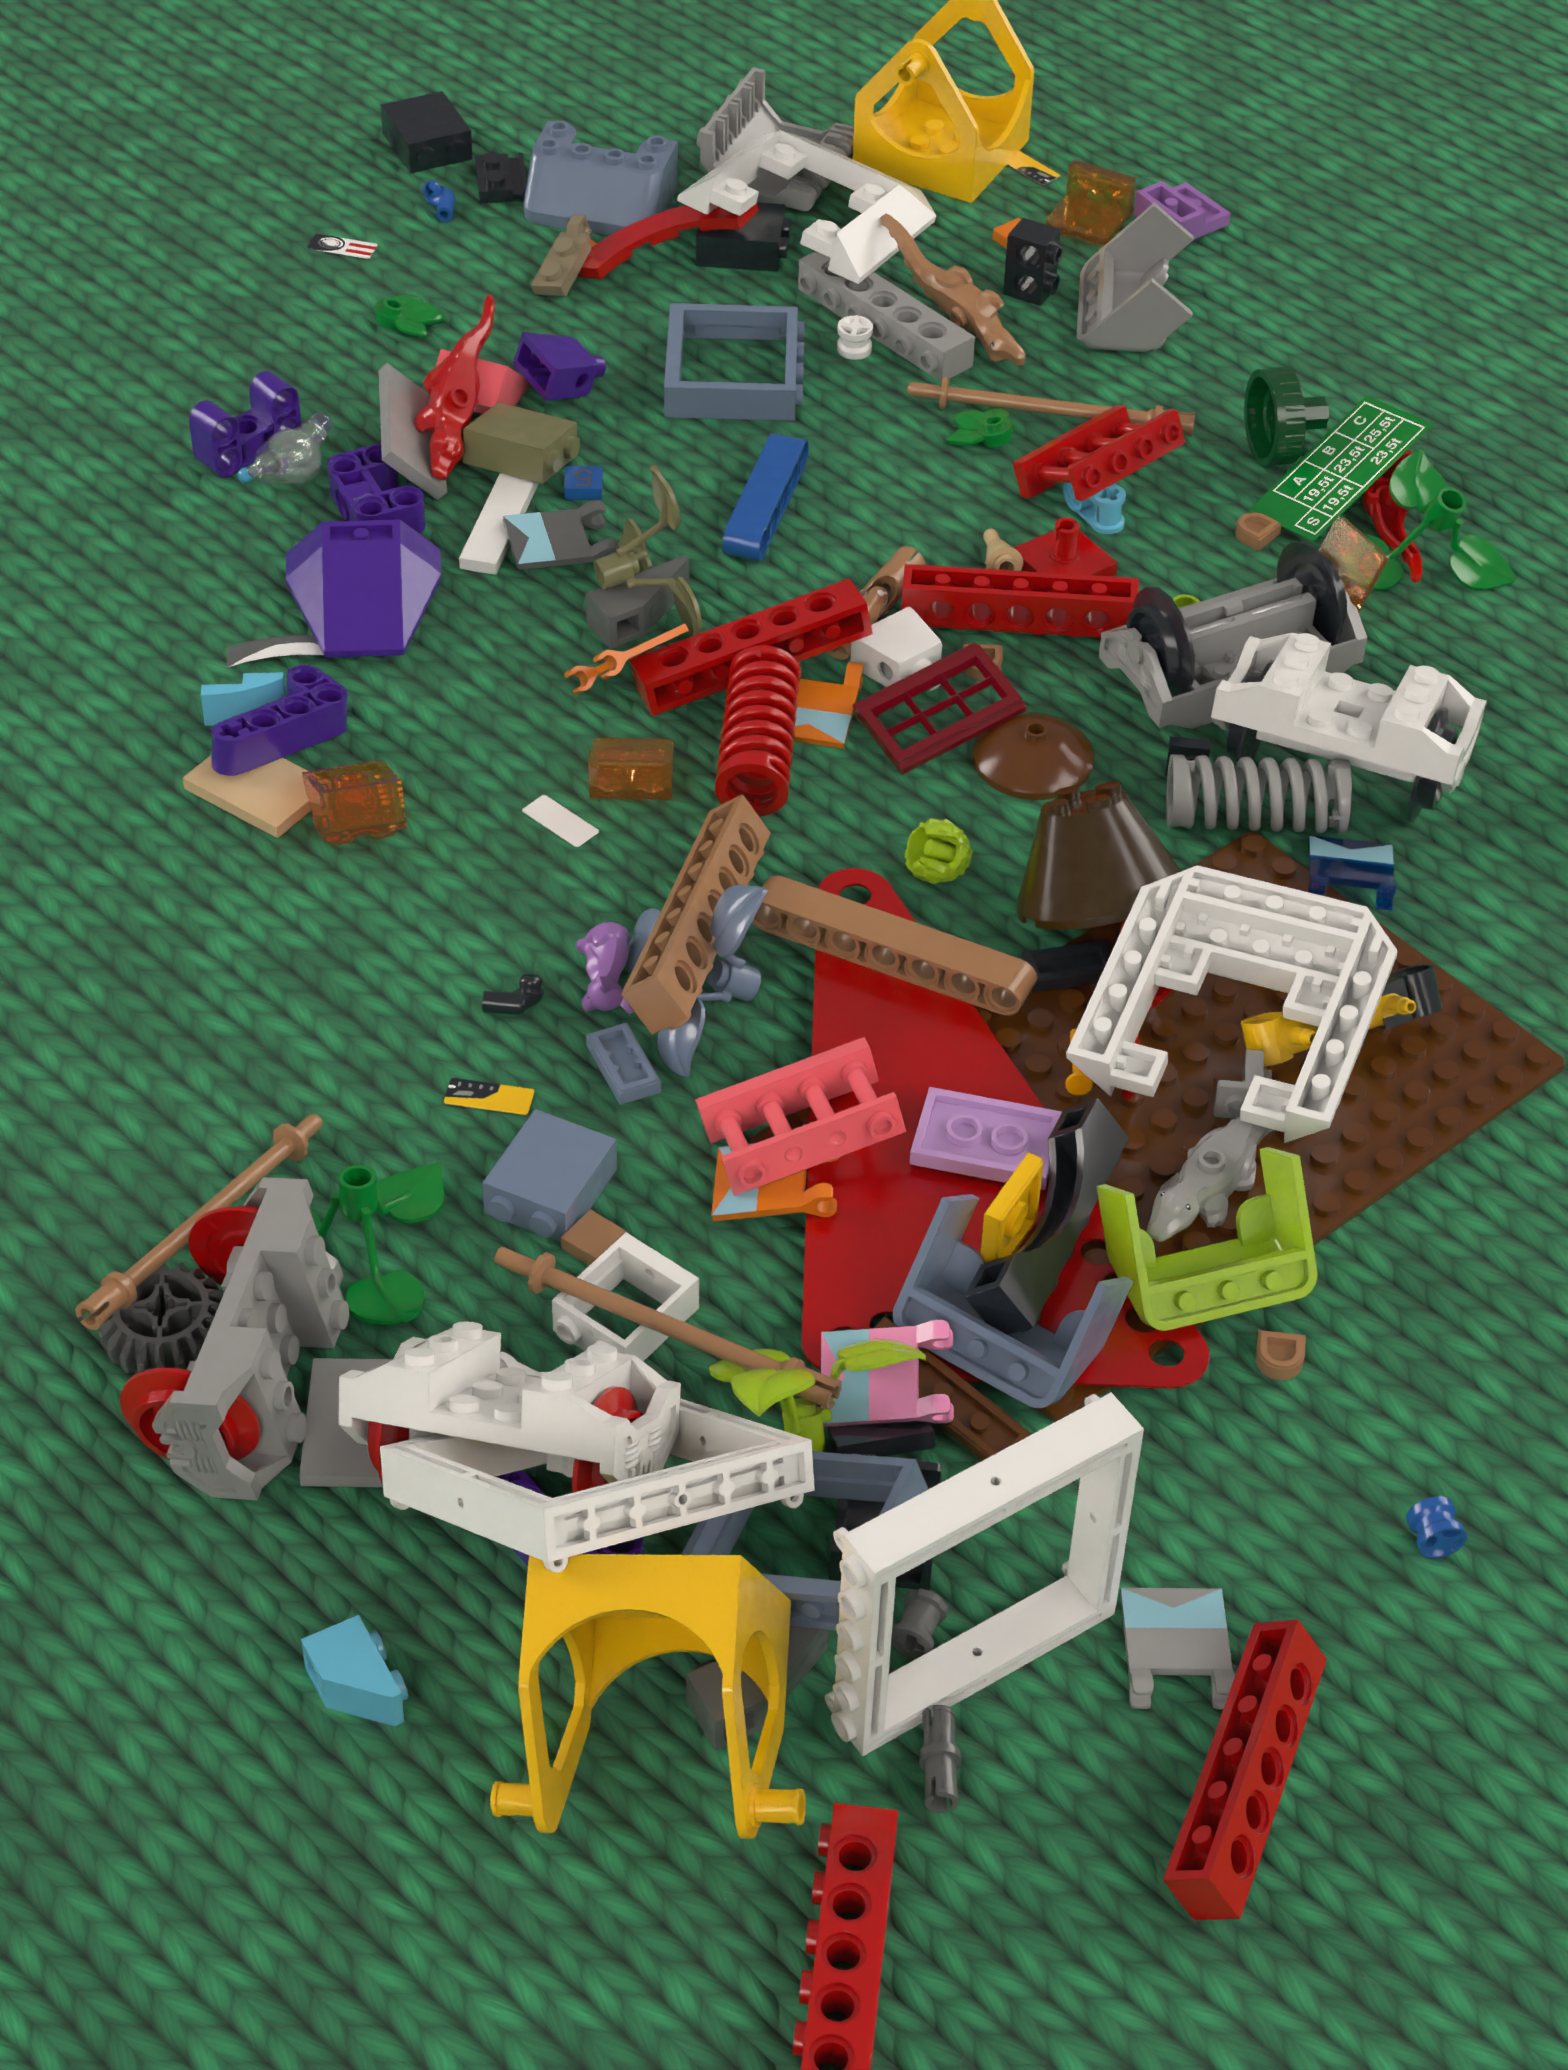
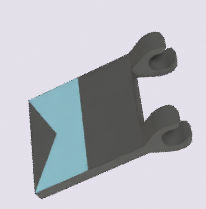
M593 500L577 509L503 516L504 528L517 569L592 563L596 559L610 555L607 554L609 552H616L619 546L613 538L603 539L590 547L583 525L592 529L604 527V517L602 515L594 516L598 513H605L604 503L600 500Z

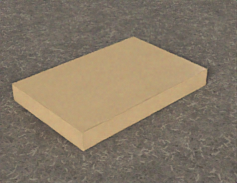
M210 755L182 778L185 790L276 838H279L321 803L313 802L310 787L327 785L329 793L332 794L329 781L284 758L239 775L227 776L213 770Z

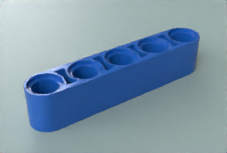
M770 434L725 528L722 545L723 554L756 561L763 560L806 466L809 450L808 440Z

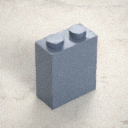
M535 1109L482 1183L484 1213L498 1221L509 1222L530 1230L540 1237L551 1238L561 1242V1236L591 1209L616 1172V1139Z

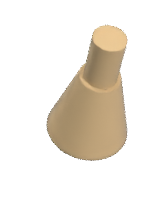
M995 529L986 530L983 534V539L987 545L986 569L1021 571L1023 567L1022 555L1001 540Z

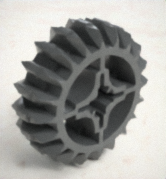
M183 1262L175 1269H169L166 1263H164L136 1288L137 1299L127 1309L117 1310L98 1328L101 1346L107 1351L108 1357L112 1360L113 1364L121 1363V1367L126 1374L137 1369L138 1373L154 1368L186 1370L190 1361L197 1360L223 1297L222 1290H218V1285L215 1283L214 1278H205L200 1268L188 1272Z

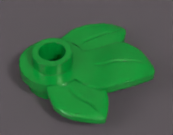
M410 294L397 295L393 298L378 301L374 308L376 322L380 326L391 330L399 329L405 334L417 337H426L427 330L425 325L444 322L445 319L443 313L436 306L424 303L421 297Z
M991 407L984 412L976 409L963 410L953 415V422L959 429L946 438V443L974 445L983 441V444L988 447L1002 446L1012 439L1013 422L1009 419V413L1002 408Z

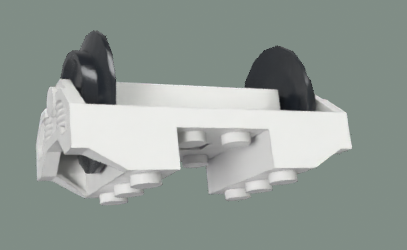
M1287 633L1265 639L1250 636L1244 645L1233 674L1228 681L1222 680L1217 687L1211 714L1214 724L1228 731L1227 751L1237 756V762L1242 757H1251L1254 760L1261 740L1330 760H1349L1351 766L1414 783L1407 820L1411 823L1415 821L1422 809L1434 811L1442 792L1451 794V791H1454L1455 787L1459 786L1480 730L1487 701L1473 697L1450 675L1439 673L1438 670L1430 666L1417 667L1410 665L1397 690L1394 691L1384 684H1368L1354 680L1351 676L1344 673L1325 672L1331 643L1321 641L1315 635ZM1255 669L1262 671L1261 674H1259V673H1254V672H1255ZM1448 723L1463 727L1459 737L1458 729L1448 726Z

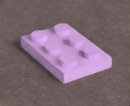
M929 1087L910 1151V1164L1007 1183L1029 1152L1043 1158L1041 1190H1045L1050 1165L1048 1138L1062 1112Z

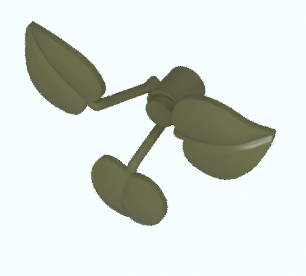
M654 464L650 466L649 470L652 472V488L655 503L661 512L659 522L642 534L632 518L626 519L623 535L618 543L619 548L616 549V553L594 560V570L603 590L623 583L626 584L628 589L634 586L669 587L673 591L679 617L683 624L686 623L689 630L688 633L692 637L701 633V614L694 593L682 576L676 578V580L673 578H635V575L640 574V572L653 568L646 552L645 541L666 527L668 523L673 530L680 526L679 507L674 492L663 477L658 466Z

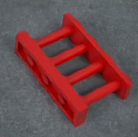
M1115 405L1012 462L1021 497L1032 498L1061 482L1071 483L1075 499L1084 501L1183 445L1185 439L1176 409H1169L1143 424L1130 423L1126 406Z

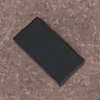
M1105 940L1026 951L1022 952L1021 959L1028 962L1037 974V981L1031 990L1032 993L1098 983L1111 954Z
M911 1421L828 1428L829 1444L834 1453L839 1454L867 1453L884 1457L936 1447L935 1432L929 1422Z

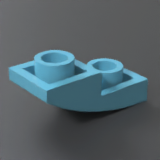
M284 672L243 673L242 684L201 685V702L205 726H213L221 721L285 698Z

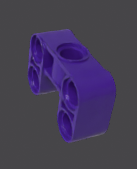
M262 371L252 380L249 387L250 410L233 417L212 401L204 400L198 403L191 411L189 425L194 457L220 477H230L241 468L260 462L280 449L291 446L300 436L302 424L298 392L271 371Z
M381 444L339 453L328 460L330 495L344 520H401L419 534L425 530L423 492L414 486L398 487V472L382 461Z

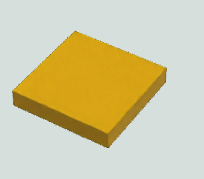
M1028 1152L985 1212L980 1253L984 1263L1014 1254L1037 1222L1044 1164L1042 1162L1043 1158Z

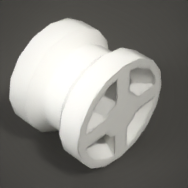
M858 315L842 318L838 323L840 338L837 341V352L847 359L858 360L866 358L872 352V341L869 338L873 334V323L869 319Z

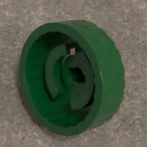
M1291 368L1257 369L1248 380L1244 402L1245 430L1250 451L1255 461L1261 466L1293 464L1300 457L1303 450L1305 431L1327 428V422L1330 418L1329 405L1326 402L1325 396L1304 398L1300 381Z

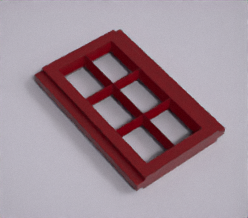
M976 642L852 704L857 718L896 769L902 774L1027 711V706L1022 701V697L983 648L977 645ZM976 666L986 679L958 693L948 680ZM941 684L951 697L922 711L912 698ZM992 686L1002 699L974 713L964 700ZM905 702L914 713V716L886 729L877 716ZM957 704L966 715V718L938 732L928 718ZM921 722L931 736L903 750L893 736Z

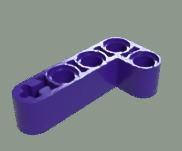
M298 665L290 668L287 671L285 698L221 721L213 726L211 748L213 770L227 776L239 775L343 734L347 729V690L314 666Z

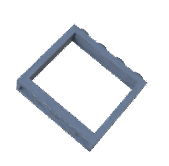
M670 303L664 381V417L795 421V404H803L805 321H798V307ZM684 338L786 340L785 384L681 381Z
M812 1451L815 1490L804 1493V1496L885 1502L879 1514L880 1516L929 1489L916 1459ZM754 1507L698 1522L681 1555H730ZM762 1574L791 1600L790 1626L836 1631V1625L839 1623L840 1604L838 1593L841 1589V1581Z

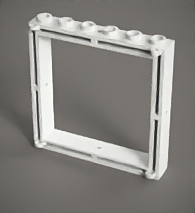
M1112 1393L1102 1398L1095 1394L1090 1395L1084 1400L1085 1407L850 1532L843 1527L834 1531V1540L843 1554L840 1561L841 1589L838 1593L840 1604L839 1623L836 1625L838 1634L837 1654L834 1657L836 1678L833 1691L825 1695V1701L832 1712L831 1720L837 1734L844 1742L851 1741L862 1757L923 1723L922 1712L926 1708L931 1710L932 1717H934L933 1705L951 1707L1115 1614L1144 1428ZM1080 1478L1069 1561L1062 1564L1065 1577L889 1674L896 1577Z
M680 1399L679 1432L670 1454L693 1462L555 1498H550L495 1477L547 1464V1453L438 1433L380 1447L384 1497L390 1499L393 1507L400 1510H405L408 1507L414 1508L544 1561L546 1569L554 1573L562 1572L568 1564V1557L777 1500H781L783 1505L796 1508L802 1503L804 1493L815 1490L811 1439L684 1399Z

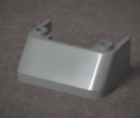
M1155 202L1086 262L1080 273L1077 339L1087 348L1133 352L1155 351L1163 345L1166 338L1193 315V312L1166 290L1163 285L1168 279L1169 261L1194 240V236Z

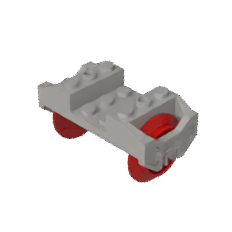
M263 1177L246 1199L244 1206L214 1209L203 1214L195 1221L188 1238L191 1255L198 1267L209 1278L213 1277L214 1281L225 1291L197 1360L190 1361L187 1370L154 1368L139 1372L125 1383L121 1391L120 1407L129 1425L135 1430L139 1439L152 1451L169 1459L170 1466L175 1474L210 1497L258 1500L262 1488L291 1463L298 1443L303 1442L306 1436L307 1420L306 1416L301 1413L295 1399L293 1384L287 1379L290 1366L295 1364L298 1359L299 1347L334 1349L341 1329H345L349 1321V1306L347 1301H344L340 1289L344 1275L338 1259L325 1251L324 1239L318 1235L310 1210V1204L314 1195L308 1179Z

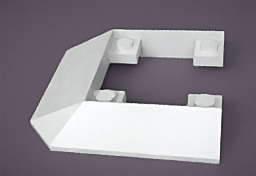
M781 130L758 137L680 193L677 199L678 202L704 214H709L719 206L740 216L757 202L759 191L747 185L767 170L789 180L805 168L850 188L855 192L850 196L848 207L861 212V214L842 229L838 228L831 221L818 219L803 231L800 244L830 257L828 270L857 284L862 282L899 251L897 242L889 235V230L882 225L880 218L882 215L889 214L904 226L913 239L934 223L936 219V214L922 190L804 137Z
M1197 865L1141 887L1067 1049L1066 1058L1109 1096L1112 1095L1114 1088L1117 1087L1154 1097L1168 1064V1052L1135 1044V1040L1159 986L1198 995L1206 974L1210 973L1288 993L1283 1005V1018L1318 1027L1295 1085L1254 1075L1240 1109V1121L1284 1132V1143L1330 1128L1397 958V949L1366 906Z

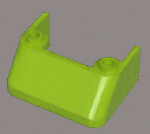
M1270 1147L1259 1149L1266 1194L1252 1197L1239 1207L1236 1214L1237 1239L1160 1257L1155 1255L1154 1243L1150 1235L1139 1228L1134 1193L1106 1184L1096 1186L1108 1259L1118 1278L1126 1276L1134 1280L1128 1292V1297L1143 1323L1157 1330L1167 1331L1300 1299L1307 1296L1313 1290L1317 1281V1266L1300 1155Z

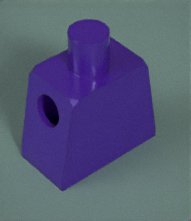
M522 332L513 360V365L545 401L587 396L591 392L595 378H601L606 371V363L602 356H591L577 339L565 336Z

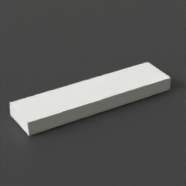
M503 473L499 474L459 557L460 569L497 575L510 547L503 524V516L525 514L539 483Z

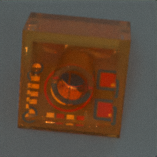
M383 760L302 772L315 828L325 842L329 841L334 845L348 844L355 840L354 837L370 835L373 838H385L394 835L395 830L407 828L402 780Z

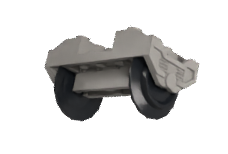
M1293 541L1281 552L1277 564V578L1205 601L1178 608L1171 596L1159 587H1144L1135 597L1127 625L1101 633L1099 658L1108 669L1120 668L1141 692L1148 715L1159 728L1174 725L1194 729L1213 722L1211 714L1216 689L1222 680L1228 681L1233 674L1244 645L1250 636L1265 639L1287 633L1315 635L1321 641L1331 643L1325 672L1344 673L1351 666L1363 662L1367 635L1357 607L1350 601L1348 592L1344 588L1339 572L1333 563L1308 542ZM1255 669L1254 673L1261 674L1262 671Z

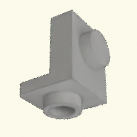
M1246 1049L1241 1082L1219 1080L1217 1082L1213 1113L1215 1117L1235 1119L1240 1116V1109L1254 1075L1272 1079V1070L1264 1069V1051Z

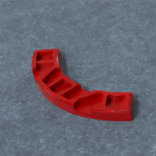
M757 202L740 216L719 206L709 214H704L685 205L637 221L594 245L577 277L602 280L615 267L632 257V250L648 242H651V245L654 246L679 237L678 231L695 227H699L701 232L724 229L741 230L759 210Z

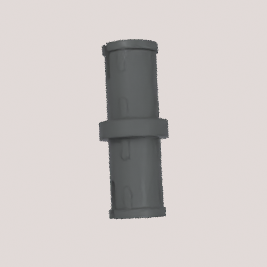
M933 1705L934 1720H932L929 1708L922 1712L924 1746L919 1752V1765L925 1771L926 1808L936 1813H947V1798H949V1807L952 1810L959 1806L957 1770L961 1766V1751L955 1743V1711L949 1706Z

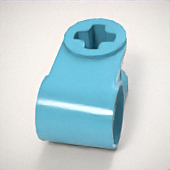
M1114 483L1088 499L1079 501L1075 499L1072 484H1063V494L1067 505L1090 524L1093 530L1101 534H1115L1124 528L1125 518L1121 514L1122 504L1126 501V492L1122 487Z

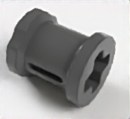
M925 1589L908 1591L903 1600L905 1611L901 1621L892 1627L891 1645L898 1652L912 1658H919L933 1650L934 1641L932 1636L937 1624L944 1622L949 1613L948 1605L943 1602L942 1598Z

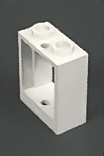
M626 1232L577 1277L608 1291L613 1290L624 1279L660 1302L662 1305L657 1311L683 1322L699 1309V1278ZM560 1292L552 1300L553 1331L565 1343L575 1344L584 1351L591 1345L606 1344L615 1346L617 1353L635 1355L644 1361L668 1338L664 1334L640 1325L624 1340L586 1315L594 1305L563 1292Z

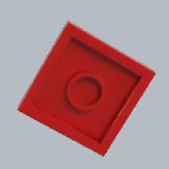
M1068 517L1058 519L1055 522V530L1013 547L1022 555L1023 567L1021 571L1115 576L1118 563L1079 530L1080 525L1078 522L1075 523V519Z

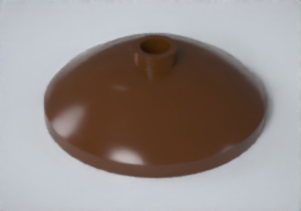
M1023 712L976 737L973 746V764L979 776L999 792L1021 799L1047 800L1054 799V791L1069 786H1078L1080 788L1088 780L1093 770L1094 751L1091 742L1085 734L1070 722L1050 714Z

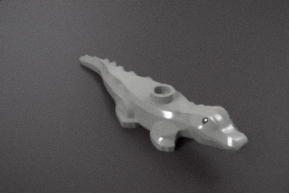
M1240 1116L1230 1120L1224 1127L1214 1129L1201 1138L1195 1147L1188 1150L1187 1160L1183 1164L1181 1171L1161 1186L1155 1198L1152 1215L1146 1232L1150 1237L1158 1242L1165 1241L1189 1227L1198 1213L1207 1224V1227L1215 1228L1216 1226H1221L1227 1216L1228 1197L1234 1190L1247 1191L1252 1189L1256 1175L1255 1158L1257 1145L1264 1136L1274 1129L1240 1121Z

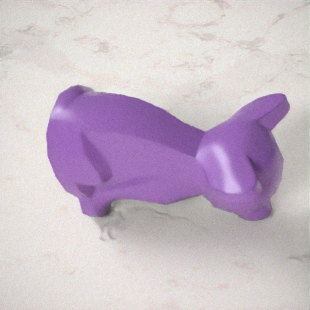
M607 922L597 925L587 933L585 938L578 940L576 943L578 952L586 955V971L591 980L587 993L582 999V1007L586 1012L594 1009L609 1011L617 1008L619 1005L628 1014L634 1012L621 995L623 990L618 984L620 973L628 960L629 942L631 939L627 928L620 924Z

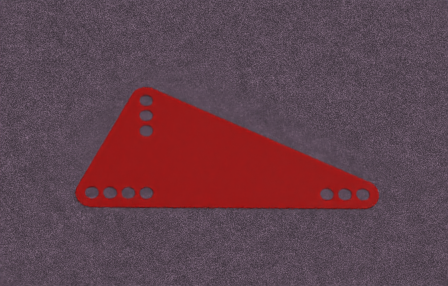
M859 868L839 870L824 878L818 887L820 890L838 896L846 887H863L871 894L870 900L864 905L916 922L889 882L873 871ZM815 949L812 1056L865 1037L870 1046L879 1078L878 1082L870 1085L877 1098L892 1092L896 1094L906 1132L840 1156L837 1161L824 1162L808 1168L807 1189L820 1183H828L832 1185L833 1198L837 1200V1211L833 1216L819 1217L806 1213L801 1344L808 1361L821 1370L822 1332L838 1329H871L870 1323L876 1316L893 1314L895 1303L942 1197L973 1194L980 1198L961 1241L981 1253L984 1214L1006 1183L910 1164V1151L929 1087L1044 1108V1106L974 1005ZM854 1091L828 1100L835 1114L860 1105ZM811 1107L809 1123L817 1121V1118ZM1049 1176L1045 1190H1040L1037 1222L1016 1252L1027 1243L1038 1226L1045 1208ZM1099 1199L1089 1216V1224L1082 1230L1073 1247L1074 1253L1072 1257L1065 1263L1057 1279V1287L1049 1295L1040 1312L1041 1318L1037 1324L1056 1334L1061 1321L1066 1315L1074 1311L1086 1310L1098 1282L1104 1281L1107 1276L1115 1273L1110 1262L1103 1265L1091 1264L1082 1257L1080 1252L1081 1247L1089 1241L1099 1240L1105 1242ZM1127 1297L1103 1349L1073 1385L1163 1389L1182 1388L1196 1382L1203 1376L1209 1364V1348L1194 1324L1167 1331L1155 1329L1150 1332H1140L1134 1330L1127 1324L1125 1319L1127 1312L1134 1308L1129 1297ZM1163 1340L1174 1342L1183 1350L1184 1358L1177 1365L1161 1366L1150 1358L1148 1353L1150 1346L1155 1342ZM929 1351L965 1381L984 1382Z

